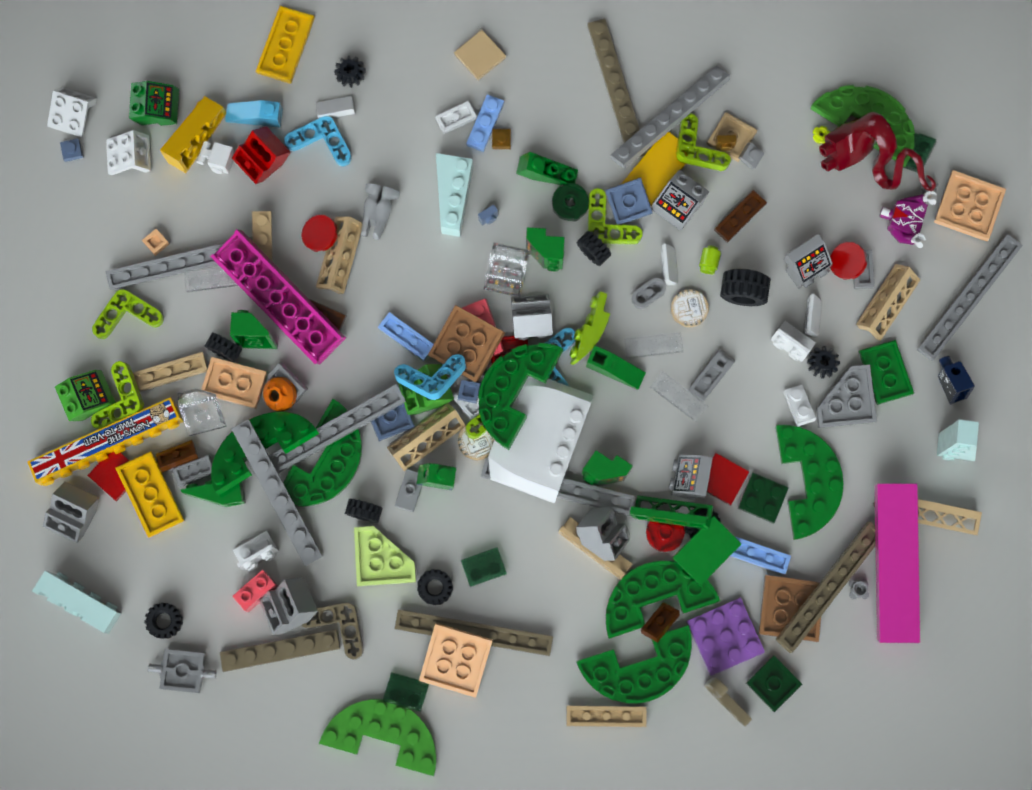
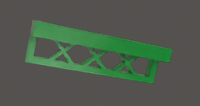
M637 495L635 507L631 506L630 515L638 520L710 529L714 507L713 505ZM641 502H650L652 508H640ZM663 504H668L671 510L662 511L657 510V508ZM681 507H687L690 511L688 514L676 513ZM700 509L708 510L706 517L695 515V513Z

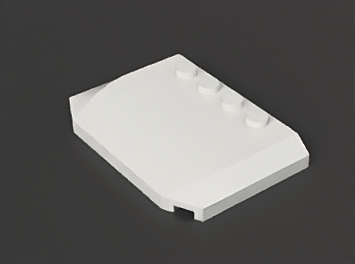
M528 376L512 406L513 409L526 414L527 418L510 450L494 441L488 456L490 480L554 503L594 396L550 379L543 383Z

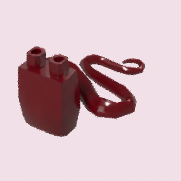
M876 112L867 113L859 119L842 124L824 136L825 143L819 146L821 155L827 157L821 161V167L826 171L832 169L841 171L862 161L873 151L874 141L876 140L880 151L873 162L872 172L875 182L883 189L894 190L898 188L901 183L906 155L912 157L916 163L919 181L922 186L931 192L936 187L934 179L929 175L926 177L930 179L932 187L926 182L923 160L918 153L909 148H904L897 155L893 179L888 178L884 169L895 153L897 141L890 124L882 115Z

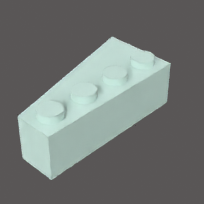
M436 153L442 234L460 237L473 171V159Z
M957 420L941 431L938 436L937 456H941L943 460L953 461L954 458L975 461L979 422Z
M44 571L32 592L48 597L47 600L60 607L63 606L64 610L68 613L81 617L82 621L103 633L109 634L121 615L117 611L118 607L110 602L103 603L100 601L101 597L94 592L88 594L83 591L84 586L77 582H74V584L68 582L69 577L60 572L54 574Z

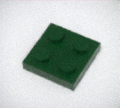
M752 473L738 509L774 524L789 487Z
M775 655L746 682L748 687L773 712H776L803 685Z

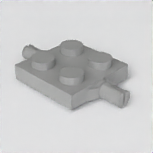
M165 649L161 665L151 663L148 665V667L156 668H148V672L160 674L159 689L200 693L204 677L215 679L216 675H209V673L217 674L216 670L205 669L206 653Z

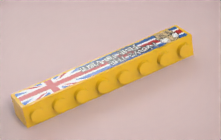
M170 397L27 462L35 482L41 486H48L54 483L55 479L60 477L66 478L72 475V472L75 470L86 469L95 461L101 462L107 459V454L122 453L126 450V447L139 445L144 442V439L149 437H157L166 429H175L184 421L175 401Z

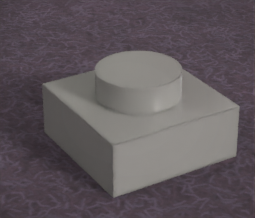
M750 142L746 144L739 159L751 169H755L764 153Z

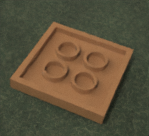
M455 305L428 356L444 364L452 355H462L466 361V369L462 375L478 383L505 332Z
M765 575L759 634L778 637L820 582ZM821 617L805 636L804 641L819 642Z

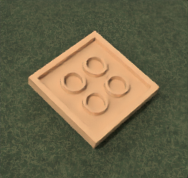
M952 170L934 223L988 241L1006 189Z
M435 623L419 681L476 697L493 639Z

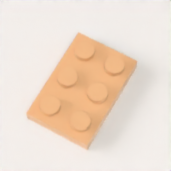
M211 357L200 393L257 409L267 372Z

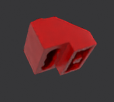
M265 126L252 130L245 143L238 146L232 159L255 184H258L279 169L291 152Z

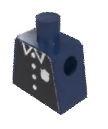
M950 356L941 358L939 362L942 370L938 378L949 404L967 399L975 385L962 362L953 363Z

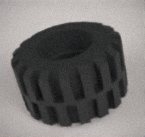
M749 269L725 271L723 273L720 297L729 303L741 306H761L767 304L771 279L761 272Z

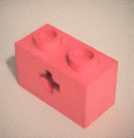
M261 570L233 595V598L244 611L250 612L260 603V600L268 591L275 590L278 585L266 571Z

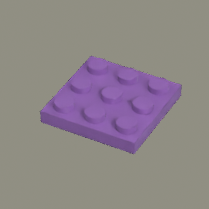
M741 598L686 621L710 676L765 653Z

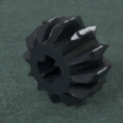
M349 55L347 60L341 58V63H336L337 69L334 70L337 81L342 82L344 87L349 84L350 88H352L353 83L359 86V80L365 79L363 74L366 73V69L363 68V62H358L357 57L351 60Z
M823 346L821 350L816 347L814 352H810L809 357L811 359H808L807 363L811 366L808 370H815L813 374L815 377L820 373L821 379H824L825 375L830 378L833 376L832 372L836 373L838 371L836 366L840 365V361L835 359L839 355L832 354L833 348L827 351L826 346ZM826 360L827 364L824 366V364L822 365L820 361Z

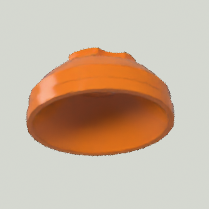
M275 377L265 384L263 399L270 409L286 411L296 402L297 391L289 379ZM273 390L279 393L278 401H274L271 398Z

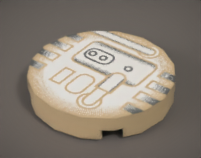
M695 290L679 292L673 298L671 304L673 319L684 327L700 325L706 319L709 311L705 296Z
M480 422L476 427L471 426L470 432L478 433V428L483 424ZM466 426L463 427L458 437V445L462 454L476 461L486 459L495 440L488 432L477 439H471L466 435Z

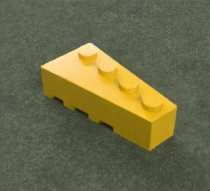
M206 96L198 101L193 111L160 149L167 163L187 173L200 154L203 142L209 141L225 117L226 111L224 107Z

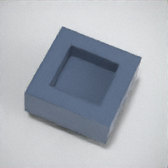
M78 138L60 142L65 162L83 158L81 143Z
M492 205L480 212L478 220L481 225L493 223L497 219L496 217H498V210L495 205Z
M461 380L458 400L477 404L480 383Z

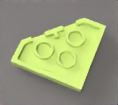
M374 526L354 527L358 587L416 583L415 562Z

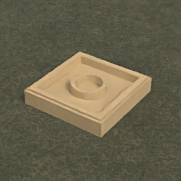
M483 30L454 52V55L478 81L506 58V55Z
M725 112L707 141V145L716 149L715 141L718 135H736L737 142L735 148L729 151L716 150L727 153L730 158L739 162L740 154L746 144L752 141L758 130Z

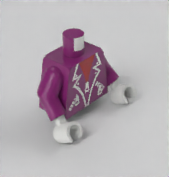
M928 191L925 195L900 199L894 204L893 209L882 207L879 217L889 220L887 230L891 232V235L899 243L910 245L915 243L918 248L923 247V244L919 241H925L926 238L920 231L928 206L926 202L931 205L937 202L935 199L930 200L932 196H937L934 191Z

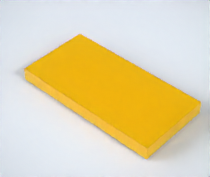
M279 6L257 65L256 73L291 84L315 17Z
M670 132L666 133L650 148L621 183L624 184L641 178L650 206L653 205L671 178L686 165L676 157L678 138Z
M152 451L116 467V471L148 538L185 521Z

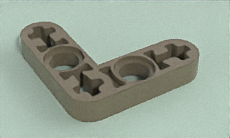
M350 603L317 608L321 623H318L316 619L312 620L310 625L308 623L302 625L307 629L340 623L346 656L349 659L357 660L363 654L357 611ZM348 606L352 610L349 613L350 620L354 619L355 622H348L343 625V621H347V617L345 614H342V611H345V607ZM326 610L333 612V618L330 621L323 620L322 615ZM348 626H354L356 629V633L352 637H348L345 634V629ZM358 638V642H354L355 648H359V651L356 652V656H353L352 653H349V650L352 649L351 643L347 644L346 640Z
M710 678L704 684V687L744 727L750 723L751 717L726 693L728 691L727 687L718 678Z

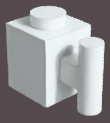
M204 141L197 163L204 165L205 160L208 159L207 163L213 172L228 174L233 162L232 156L235 153L233 148L214 142L212 150H209L211 143Z

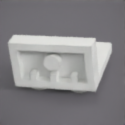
M63 87L54 90L47 126L79 137L83 136L88 108L96 105L97 98Z
M132 130L107 139L109 175H114L131 168L142 172L151 171L149 135Z
M786 321L778 328L771 339L775 347L780 350L784 349L793 360L801 362L816 344V342Z
M265 531L235 548L233 552L239 561L238 567L250 572L259 567L258 563L263 560L267 562L275 558V553L279 552L269 532Z

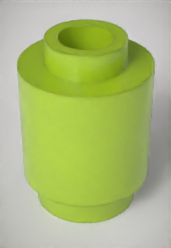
M708 245L707 248H703L699 263L700 272L714 275L715 271L718 270L721 251L718 250V247Z

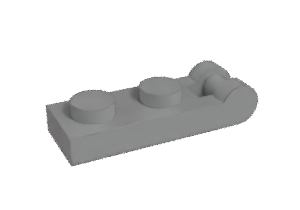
M721 349L688 389L691 394L704 402L735 363V360L725 356ZM718 361L725 364L723 368L717 364Z

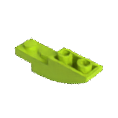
M600 291L591 298L589 305L591 312L587 315L585 324L577 329L574 335L576 342L570 351V357H572L570 364L574 365L585 357L601 338L610 313L603 311L607 293Z

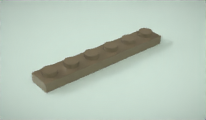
M335 629L220 652L222 671L228 672L339 650L338 632Z

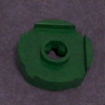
M569 183L562 187L560 186L552 196L553 212L562 220L578 221L588 210V195L585 189L578 184ZM573 198L575 205L568 206L565 201Z

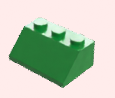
M247 310L231 312L230 336L238 346L249 349H278V345L271 334L252 313H249Z

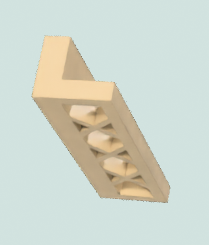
M335 217L334 222L338 228L335 243L338 241V244L335 248L333 245L326 250L316 288L330 289L338 294H344L359 242L362 223L352 217ZM333 258V262L329 266L330 260ZM328 276L327 283L324 284L325 278Z
M895 264L856 323L859 329L867 330L877 340H882L920 282V279L910 267ZM911 277L912 282L907 287V280ZM901 292V298L897 302V295ZM891 307V314L887 317V310ZM881 322V329L877 332L876 327Z
M447 403L389 445L387 449L403 471H406L466 425L457 411ZM456 418L459 424L453 428H448L449 422ZM436 431H442L440 438L432 439ZM422 442H426V448L422 451H418V445ZM405 454H411L410 460L403 464L400 458Z
M918 499V517L921 516L923 519H918L919 524L978 535L982 512ZM928 510L934 511L938 518L930 522L927 521L923 514ZM948 514L953 515L957 520L951 526L947 525L943 520V517ZM967 518L975 520L973 530L966 529L962 521Z
M570 517L558 533L621 580L632 566V563L620 554L614 561H604L584 547L577 535L576 527L579 523Z

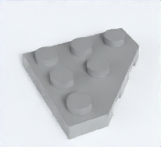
M870 365L851 366L816 408L818 428L877 422Z

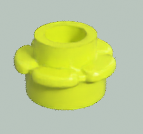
M825 126L816 127L813 130L814 141L819 144L825 143L824 136L830 133V131Z

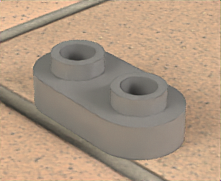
M653 278L641 286L632 295L633 305L638 309H644L662 297L666 291L665 282L660 278ZM657 286L660 290L655 292L653 287ZM643 297L645 301L639 302L638 298Z

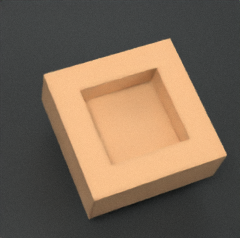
M157 229L142 240L155 256L169 245V242Z

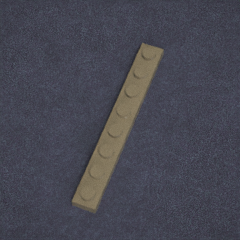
M601 19L587 23V27L623 143H625L640 129L606 20ZM645 151L639 157L644 156L647 153V151Z
M871 521L864 525L775 639L789 653L795 651L874 549L875 525Z
M398 610L395 630L432 636L435 623H439L493 639L491 644L493 647L550 656L553 636Z

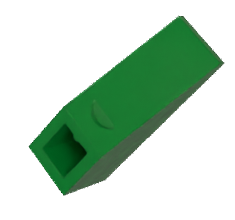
M528 152L520 156L516 174L531 180L564 186L569 183H576L578 170L538 154Z
M595 345L586 364L587 368L636 390H639L646 372L617 355Z
M212 480L206 481L205 485L189 484L186 485L185 489H181V492L187 496L223 507L245 504L242 482L219 496L213 488Z

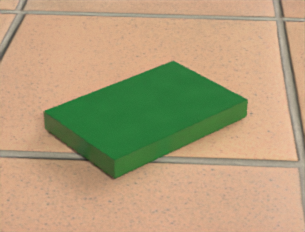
M896 340L859 350L858 353L862 364L870 365L874 399L877 405L914 394Z
M712 516L710 529L701 528L672 559L701 586L734 553L741 543Z

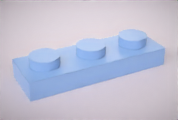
M486 95L467 140V146L484 152L492 134V129H494L504 105V100Z
M390 312L378 326V329L422 361L426 360L434 345Z
M735 537L741 545L734 551L731 557L783 575L786 574L791 559L790 555Z

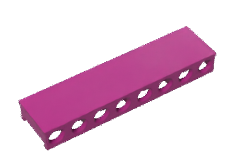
M236 229L224 245L215 254L210 256L314 364L320 365L346 339L336 326L241 229Z
M917 484L874 485L877 641L880 643H920Z

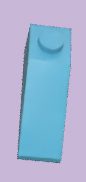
M259 100L228 103L225 122L281 128L283 109L280 102Z

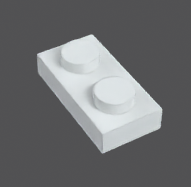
M467 101L435 116V119L443 134H446L476 120L477 116L471 104Z
M803 385L784 390V396L797 427L814 422L816 417Z

